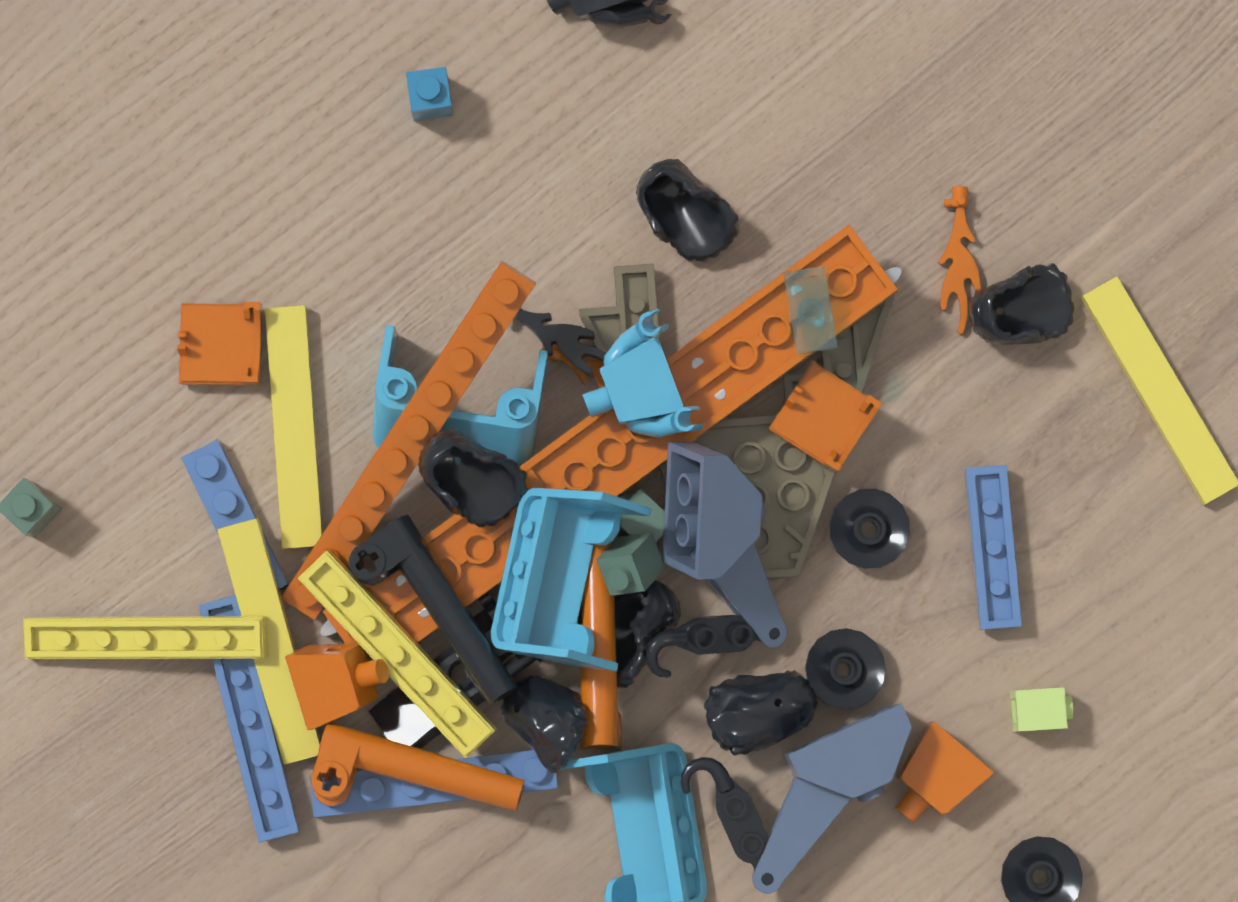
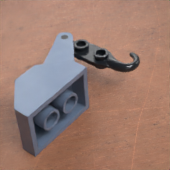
M692 441L668 442L662 560L663 563L697 580L706 579L735 615L696 617L676 629L660 632L653 637L647 646L646 663L653 674L664 678H669L671 671L659 666L658 655L666 646H677L698 655L734 653L746 650L754 641H759L768 647H778L785 641L787 636L786 625L778 610L754 542L760 536V525L765 515L762 495L727 455Z
M902 703L893 704L784 753V758L794 779L769 836L750 795L730 777L721 762L709 757L693 759L682 771L680 784L683 792L688 794L691 791L690 779L695 772L704 770L711 774L716 785V811L732 848L739 859L753 866L752 882L754 887L762 893L770 894L779 889L783 881L851 798L857 797L859 802H866L885 793L883 785L891 782L912 725Z

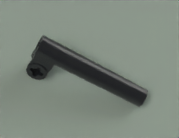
M403 515L393 520L377 534L352 550L349 556V567L361 583L376 585L399 570L402 572L489 705L499 702L518 688L409 515ZM367 556L372 560H376L374 564L377 569L371 573L366 568L362 569L364 567L362 560Z

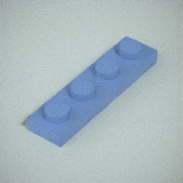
M219 440L181 457L217 533L219 528L256 518ZM263 532L278 589L281 590L289 586Z
M1007 465L966 468L964 471L979 630L1022 627Z

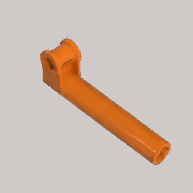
M610 542L604 546H593L580 607V625L589 627L593 632L595 648L592 656L616 662L615 596H610L597 563L599 556L612 543ZM581 667V702L587 710L586 718L588 725L584 729V735L580 741V749H622L621 713L618 711L617 672Z
M330 722L327 723L323 732L318 757L311 775V784L316 798L320 803L332 807L341 805L347 800L358 769L512 811L518 810L525 786V780ZM332 777H336L339 786L333 785L330 791H325L323 782L328 783Z

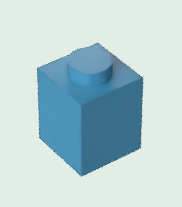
M446 67L406 72L410 106L414 121L454 116Z

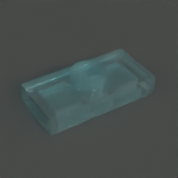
M824 266L783 273L796 354L800 355L838 348Z

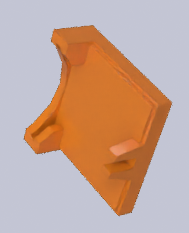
M243 302V304L181 303L180 331L178 332L180 345H177L180 355L179 384L261 386L262 304L260 302Z
M812 361L768 430L829 470L837 473L883 403L871 395H864Z

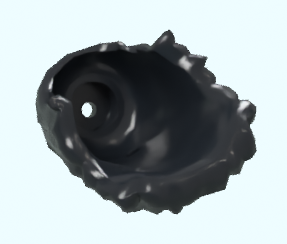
M679 159L659 161L643 172L637 185V201L653 230V234L660 241L670 242L671 247L676 248L677 253L688 261L695 259L696 261L704 262L708 258H716L720 252L728 249L734 237H737L739 234V224L737 223L738 215L726 200L720 198L717 193L703 185Z
M1054 263L1048 266L1041 264L1034 267L1027 266L1006 280L986 288L982 287L980 290L975 291L969 305V319L974 333L984 339L986 343L993 345L1034 344L1047 341L1050 338H1059L1067 333L1068 326L1072 325L1074 321V303L1072 301L1071 288L1067 283V275L1064 272H1060ZM999 307L1004 309V312L1001 315L996 313V310Z
M454 428L435 434L420 451L418 467L425 484L451 513L466 518L469 523L475 524L478 527L486 525L495 526L500 520L506 519L511 511L518 506L522 495L528 490L525 482L527 472L522 470L514 460L508 459L502 453L483 447L470 438L463 436L460 431H456ZM456 457L460 458V464L455 462Z
M654 580L646 591L621 594L615 599L616 663H618L617 687L627 688L629 685H632L634 683L633 679L638 676L642 668L647 664L645 656L651 639L660 632L675 629L680 619V601L667 585L658 580Z
M787 670L785 673H773L765 676L737 675L734 679L724 680L718 686H711L709 697L704 702V709L707 710V725L712 732L713 740L719 743L721 749L730 750L731 754L736 756L740 754L747 755L752 751L769 748L807 727L812 722L818 702L810 682L801 673L795 670ZM777 699L782 700L781 706H777Z
M530 675L515 681L518 688L503 699V704L500 706L501 714L504 716L507 725L531 745L541 764L554 774L561 768L567 767L568 759L581 741L584 729L588 725L586 718L587 710L583 706L581 695L578 692L539 675Z

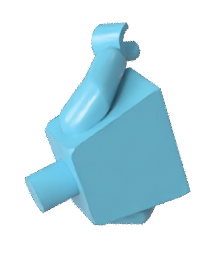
M658 308L643 313L638 323L618 337L604 356V366L599 369L605 386L585 393L583 397L591 417L614 409L620 425H627L631 432L661 438L682 431H699L703 428V424H691L690 414L693 411L700 410V407L683 406L658 336L651 338L669 329L668 323L658 328L654 325L653 317L661 311Z

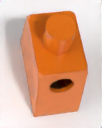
M358 643L307 645L285 656L307 730L320 727L376 700L378 693L375 685L386 683L389 678V671L385 661L382 659L368 661L365 650Z
M930 721L925 726L896 777L910 790L896 805L895 809L912 823L919 818L928 806L939 815L944 816L994 772L937 723Z

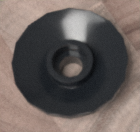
M876 488L859 489L846 495L834 508L829 522L830 539L836 552L849 564L863 569L881 568L895 561L905 550L910 536L909 517L903 505L890 493ZM870 522L875 526L876 532L874 536L866 537L862 534L861 526L863 523Z
M848 628L831 630L818 638L808 651L805 664L806 677L810 682V686L814 689L815 696L828 706L843 710L859 708L873 700L883 686L886 673L884 656L876 642L863 632ZM839 663H845L849 667V675L846 678L840 677L836 673V667Z
M1036 836L1022 840L1009 851L1002 864L1001 884L1005 897L1010 902H1075L1081 891L1083 873L1077 856L1068 845L1055 838ZM1037 869H1043L1046 872L1047 877L1042 884H1036L1033 881L1032 876Z

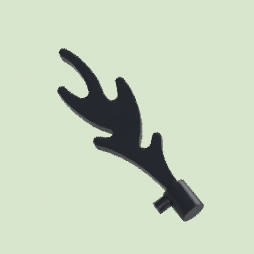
M519 309L515 318L528 327L540 340L545 350L548 351V356L553 355L552 346L557 344L565 358L588 376L593 375V370L583 361L584 357H591L604 362L605 352L579 342L580 339H595L593 331L572 324L542 326L544 323L552 320L550 313H532Z

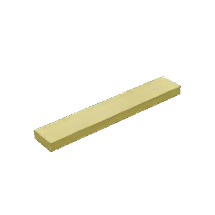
M1118 276L1081 297L1083 303L1202 505L1237 487L1238 479Z
M305 305L265 308L282 549L311 548L315 546L323 534L307 308Z
M259 517L219 528L217 530L241 616H266L267 657L256 658L254 662L283 765L318 756L321 742L318 728L307 730L285 656L296 651Z
M330 549L324 552L298 577L302 584L373 660L382 659L385 661L389 677L465 758L497 730L491 721Z
M266 616L27 617L23 619L25 659H256L267 657Z

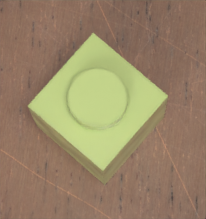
M1065 687L1010 691L1013 732L1068 728L1067 720L1073 719L1071 695L1065 696Z

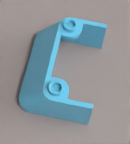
M386 325L375 390L372 435L378 448L417 390L416 381L408 371L393 367L398 333L395 326ZM539 351L533 390L512 388L504 392L499 398L495 417L453 410L439 432L454 428L456 431H460L463 436L470 438L483 447L506 455L508 459L514 460L520 467L533 457L549 361L548 351ZM456 457L455 462L460 464V458Z
M532 488L522 496L517 509L491 628L493 645L498 649L577 667L617 672L618 663L592 656L595 648L593 632L589 627L577 624L593 546H604L613 541L619 533L622 514L650 516L651 508L605 492Z
M675 743L568 760L567 767L560 769L584 766L585 780L591 791L598 796L610 795L623 876L614 877L609 881L604 895L605 902H704L706 898L707 881L692 789L690 793L685 794L680 784L681 773L687 765V759L683 749Z

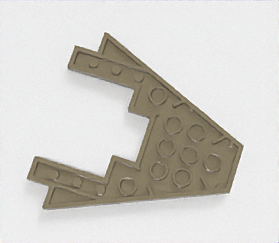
M654 263L614 266L616 306L579 309V316L583 325L595 334V339L592 340L595 348L607 353L622 333L639 322L640 316L643 313L657 309ZM895 294L821 348L822 367L861 393ZM658 313L653 317L654 325L657 328L659 327ZM657 334V335L651 337V338H653V337L658 336V339H659V341H660L659 334ZM804 373L785 374L783 376L785 402ZM777 415L724 419L695 440L694 443L727 455L761 493L765 515L760 525V536L754 542L767 579L799 577L834 472L769 431L768 429ZM665 462L663 465L659 467V470L665 482L667 476V462Z

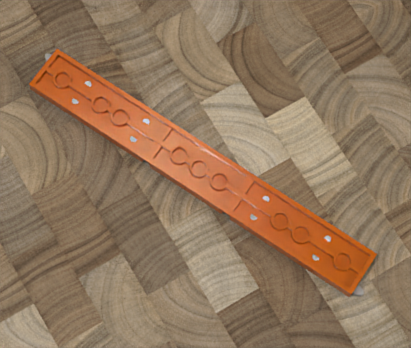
M850 224L666 358L683 406L700 407V410L693 411L690 414V422L692 425L703 424L701 430L682 431L657 438L633 433L628 429L627 425H620L614 409L594 417L589 415L520 466L522 470L527 472V479L525 481L527 489L545 488L595 491L619 497L667 462L668 442H694L897 293L898 289L894 284L901 275V268L892 267L884 271ZM518 506L511 511L506 519L500 520L495 526L486 525L478 527L475 524L469 523L466 518L454 514L423 537L467 607L501 584ZM400 570L379 584L366 585L362 583L418 644L439 629ZM327 609L322 611L328 620L321 628V635L331 636L338 633L345 644L357 643ZM365 651L367 660H368V661H372L373 659H372V658L370 657V655Z

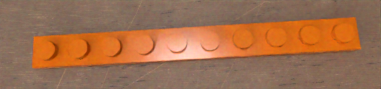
M503 260L500 262L281 596L283 601L311 619H316L324 606L302 584L298 577L329 549L349 569V556L352 550L369 539L419 463L420 451L424 448L427 441L440 431L535 287V281Z

